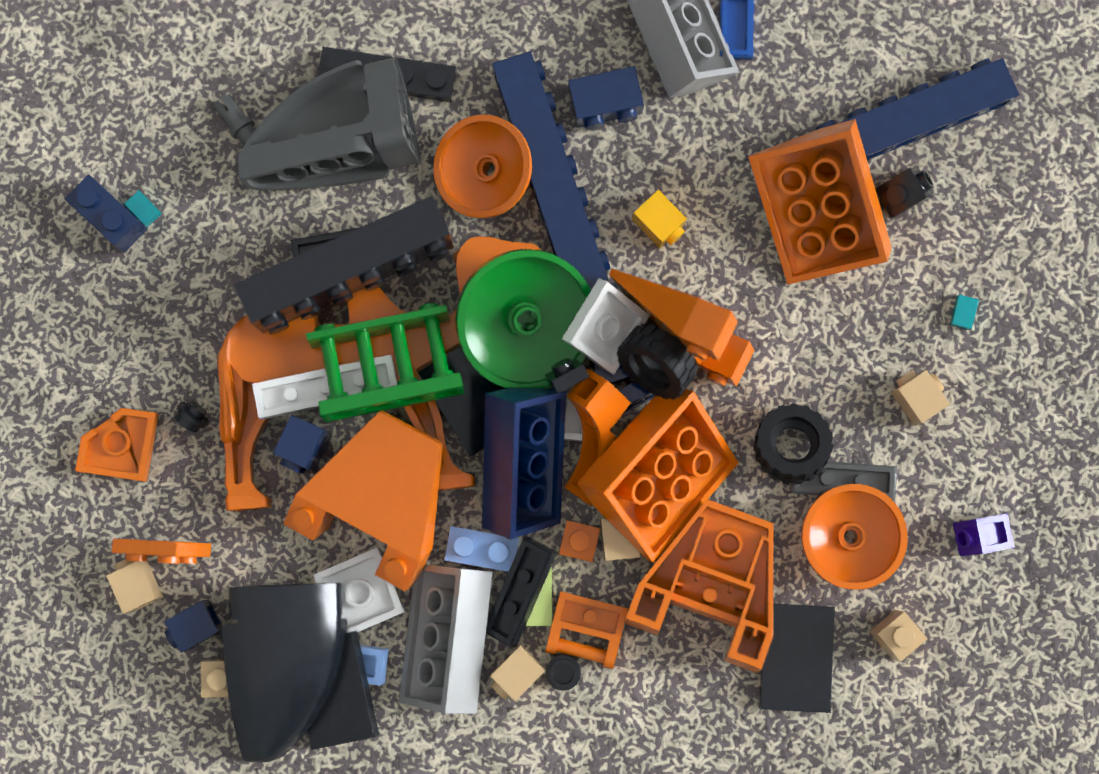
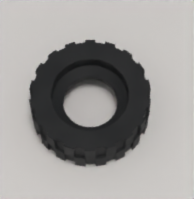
M641 324L640 326H635L616 352L619 364L623 367L624 372L631 377V380L640 385L645 391L647 390L663 399H676L680 397L697 375L696 370L698 366L694 361V356L686 351L687 347L678 338L669 334L668 331L657 328L654 325Z
M798 404L778 406L776 410L773 411L772 409L767 413L766 418L762 419L757 429L753 444V451L756 452V462H759L761 470L764 473H768L770 478L775 481L777 479L782 481L783 484L788 485L789 483L797 485L802 484L804 481L809 482L814 479L815 475H819L823 471L833 451V433L829 430L830 425L827 420L824 421L819 412L811 410L808 406L804 405L803 407L798 406ZM794 428L804 432L810 441L809 453L799 460H790L783 457L776 447L777 436L782 431Z

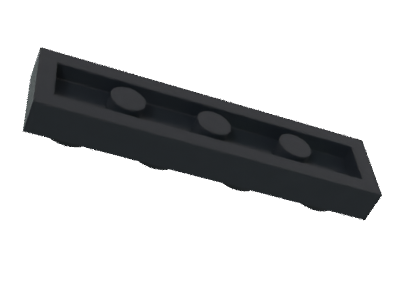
M322 47L318 76L355 60L361 61L364 66V64L393 57ZM395 57L399 63L408 96L446 102L452 101L456 66Z

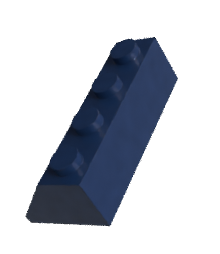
M511 387L485 393L482 528L511 540L561 523L566 411L565 390L557 393L554 389Z

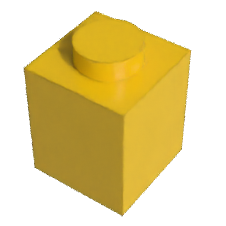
M658 189L633 213L632 220L661 248L666 242L672 246L685 233L682 227L685 225L687 218Z

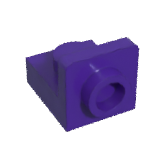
M1007 513L953 523L955 541L960 556L985 554L1014 548Z

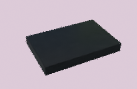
M458 343L446 350L445 354L448 369L452 370L453 374L460 372L465 394L435 400V402L471 457L484 449L485 393L507 388L499 386L482 376L468 361ZM432 360L416 369L422 380L432 378V374L435 373Z
M773 603V638L760 672V709L831 713L835 607Z
M357 630L345 633L342 657L335 684L326 704L314 724L308 730L311 750L379 736Z

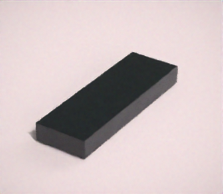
M523 537L487 621L486 634L510 648L517 647L557 555L555 550L530 537Z

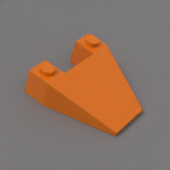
M611 269L609 275L624 295L649 314V319L660 329L668 331L669 334L678 338L687 347L686 351L694 356L695 363L708 374L706 378L709 381L725 387L726 383L737 387L755 350L750 341L732 334L738 323L732 311L699 297Z
M383 410L379 411L295 495L283 525L314 541L330 528L334 516L388 545L375 575L406 592L420 577L433 549L443 443Z
M706 499L638 584L625 619V624L657 636L669 603L734 627L735 629L724 661L758 673L762 670L773 638L774 523Z

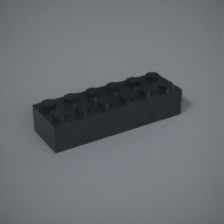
M432 195L235 283L234 287L250 323L262 333L269 332L272 335L289 327L288 322L301 317L302 320H307L321 313V307L332 302L334 306L350 301L353 298L352 293L365 288L366 291L375 290L386 283L384 279L397 274L398 277L406 276L417 270L416 265L428 259L431 263L437 262L450 254L448 250L453 249L454 246L450 232Z

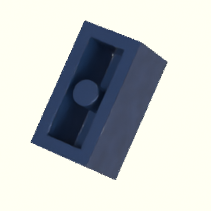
M635 66L568 80V93L576 128L585 127V130H595L605 125L604 122L618 120V123H628L638 118L637 115L643 112L644 102Z
M89 174L65 198L107 240L124 253L148 229Z
M291 415L273 454L282 458L279 463L280 465L295 472L304 474L306 469L316 471L333 434Z

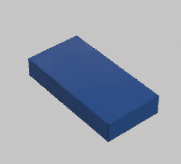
M720 0L719 26L726 45L728 44L730 54L734 60H752L754 0ZM720 51V57H723V51Z

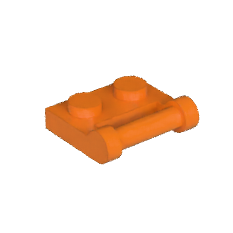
M560 591L545 653L555 655L556 652L603 663L602 667L613 670L628 608ZM563 628L609 640L607 649L560 638L561 630Z

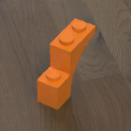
M587 369L589 377L575 384L566 396L576 408L581 421L582 447L575 470L564 487L591 507L592 503L577 482L617 439L610 429L621 418L631 402L608 380Z

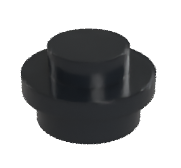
M180 402L177 406L178 412L174 417L187 430L196 433L200 428H205L208 425L209 421L206 418V410L196 402Z
M556 656L551 659L546 667L547 681L557 690H570L580 680L581 670L579 664L570 656Z

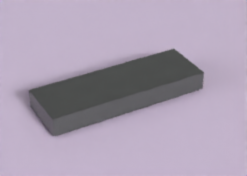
M828 461L823 471L819 475H815L813 480L809 482L804 481L802 484L797 485L791 483L790 494L820 496L837 486L863 484L882 491L895 501L897 466Z

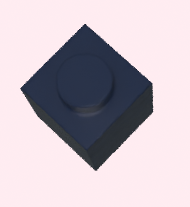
M209 599L201 600L164 621L168 628L165 630L168 642L174 649L178 648L181 653L222 632L223 627Z

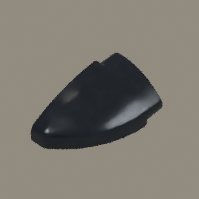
M342 583L228 587L229 620H238V624H225L222 627L224 664L235 734L241 756L245 762H271L283 757L314 724L326 704L336 681L345 633H347V619L341 618Z

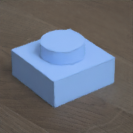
M360 644L368 684L378 686L385 684L389 649Z

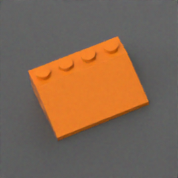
M856 119L820 128L749 155L750 165L787 285L888 262L892 247Z
M685 389L681 396L676 399H663L660 396H654L577 484L592 505L649 562L654 563L739 462L695 392Z

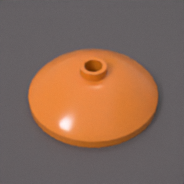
M493 115L470 116L453 125L441 139L434 157V179L441 197L455 211L473 218L495 217L510 210L524 195L532 173L530 148L522 133L510 122ZM490 164L495 166V171L492 175L487 173V168Z
M845 484L824 492L812 503L802 524L801 540L807 561L821 578L837 587L860 590L877 586L895 573L902 563L907 550L908 533L903 514L889 496L868 485ZM848 530L853 531L855 534V540L852 543H847L844 539V534Z

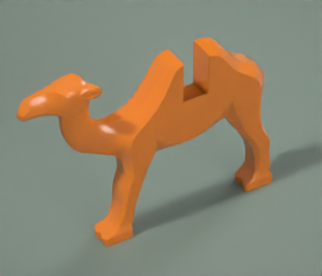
M478 236L469 238L453 254L460 294L471 275L494 256L511 250H540V248L533 243L511 242L493 237ZM364 288L352 293L353 298L348 301L349 323L338 324L335 327L407 312L399 309L380 288L372 291H366ZM456 310L449 315L450 321L439 323L445 351L459 343L456 332ZM246 315L228 331L216 356L220 388L219 430L220 438L225 448V487L228 491L225 498L226 511L271 508L272 499L260 492L254 483L253 458L255 447L270 418L262 420L258 418L252 384L325 369L321 347L312 349L306 337V333L314 332V329L319 326L318 315L307 320H302L301 317L288 322L289 327L272 335L269 332L262 333L250 323ZM426 326L405 330L413 375L418 378V381L422 379L416 369L432 360ZM391 333L370 337L374 358L391 355L396 378L399 381ZM356 340L335 344L339 365L360 361ZM435 400L405 406L404 409L414 428L443 443L439 491L475 487V477L460 470L452 462L446 446L441 415Z

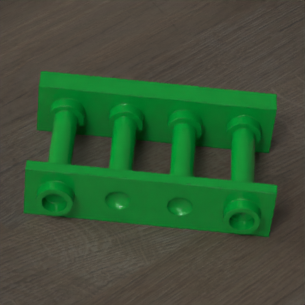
M428 303L420 306L419 310L339 327H335L333 324H325L316 327L314 332L306 333L307 341L312 349L320 347L322 349L330 393L327 396V400L318 401L320 415L327 423L376 413L381 410L386 411L465 394L460 372L453 374V371L448 369L439 324L450 321L447 306H439L438 303ZM426 326L435 373L432 374L430 379L418 381V378L413 375L405 330ZM391 333L400 380L397 381L396 386L383 388V385L378 383L370 337ZM356 340L365 387L362 388V393L348 395L343 390L335 344Z

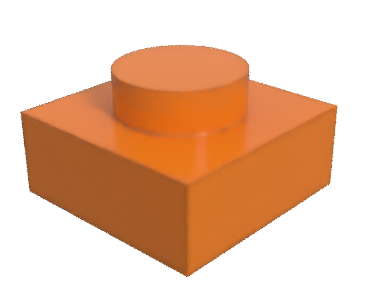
M567 520L559 554L593 562L601 528Z

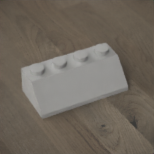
M627 0L669 98L695 93L739 73L709 0ZM720 51H723V57H720Z
M425 564L420 577L413 583L399 703L444 714H477L493 572Z

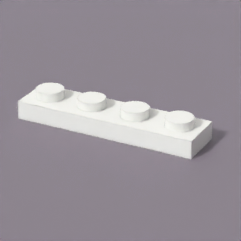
M387 355L374 358L379 385H383V388L396 386L397 378L392 356ZM360 361L339 365L344 392H347L348 395L362 393V388L365 386ZM325 369L252 384L258 418L261 420L319 408L318 401L327 400V396L330 394Z

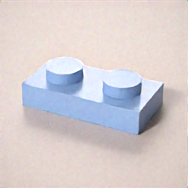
M450 526L444 560L509 572L517 553L519 538L510 540L498 534Z

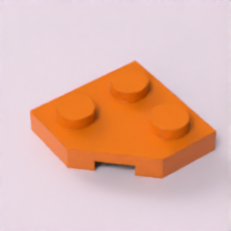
M120 408L110 416L111 418L81 437L75 471L147 482L159 414Z
M113 539L112 553L126 554L125 561L147 562L148 555L158 556L157 563L197 564V557H211L212 543Z

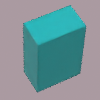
M140 190L124 203L146 227H149L162 214Z
M960 294L957 295L949 325L971 330L979 299Z

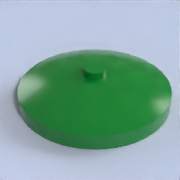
M518 249L494 256L471 275L460 294L455 319L457 337L462 351L468 361L482 376L504 388L541 389L550 387L545 375L552 371L551 367L554 364L570 358L571 361L577 359L582 363L586 356L562 338L591 292V289L583 276L571 264L551 253L535 249Z

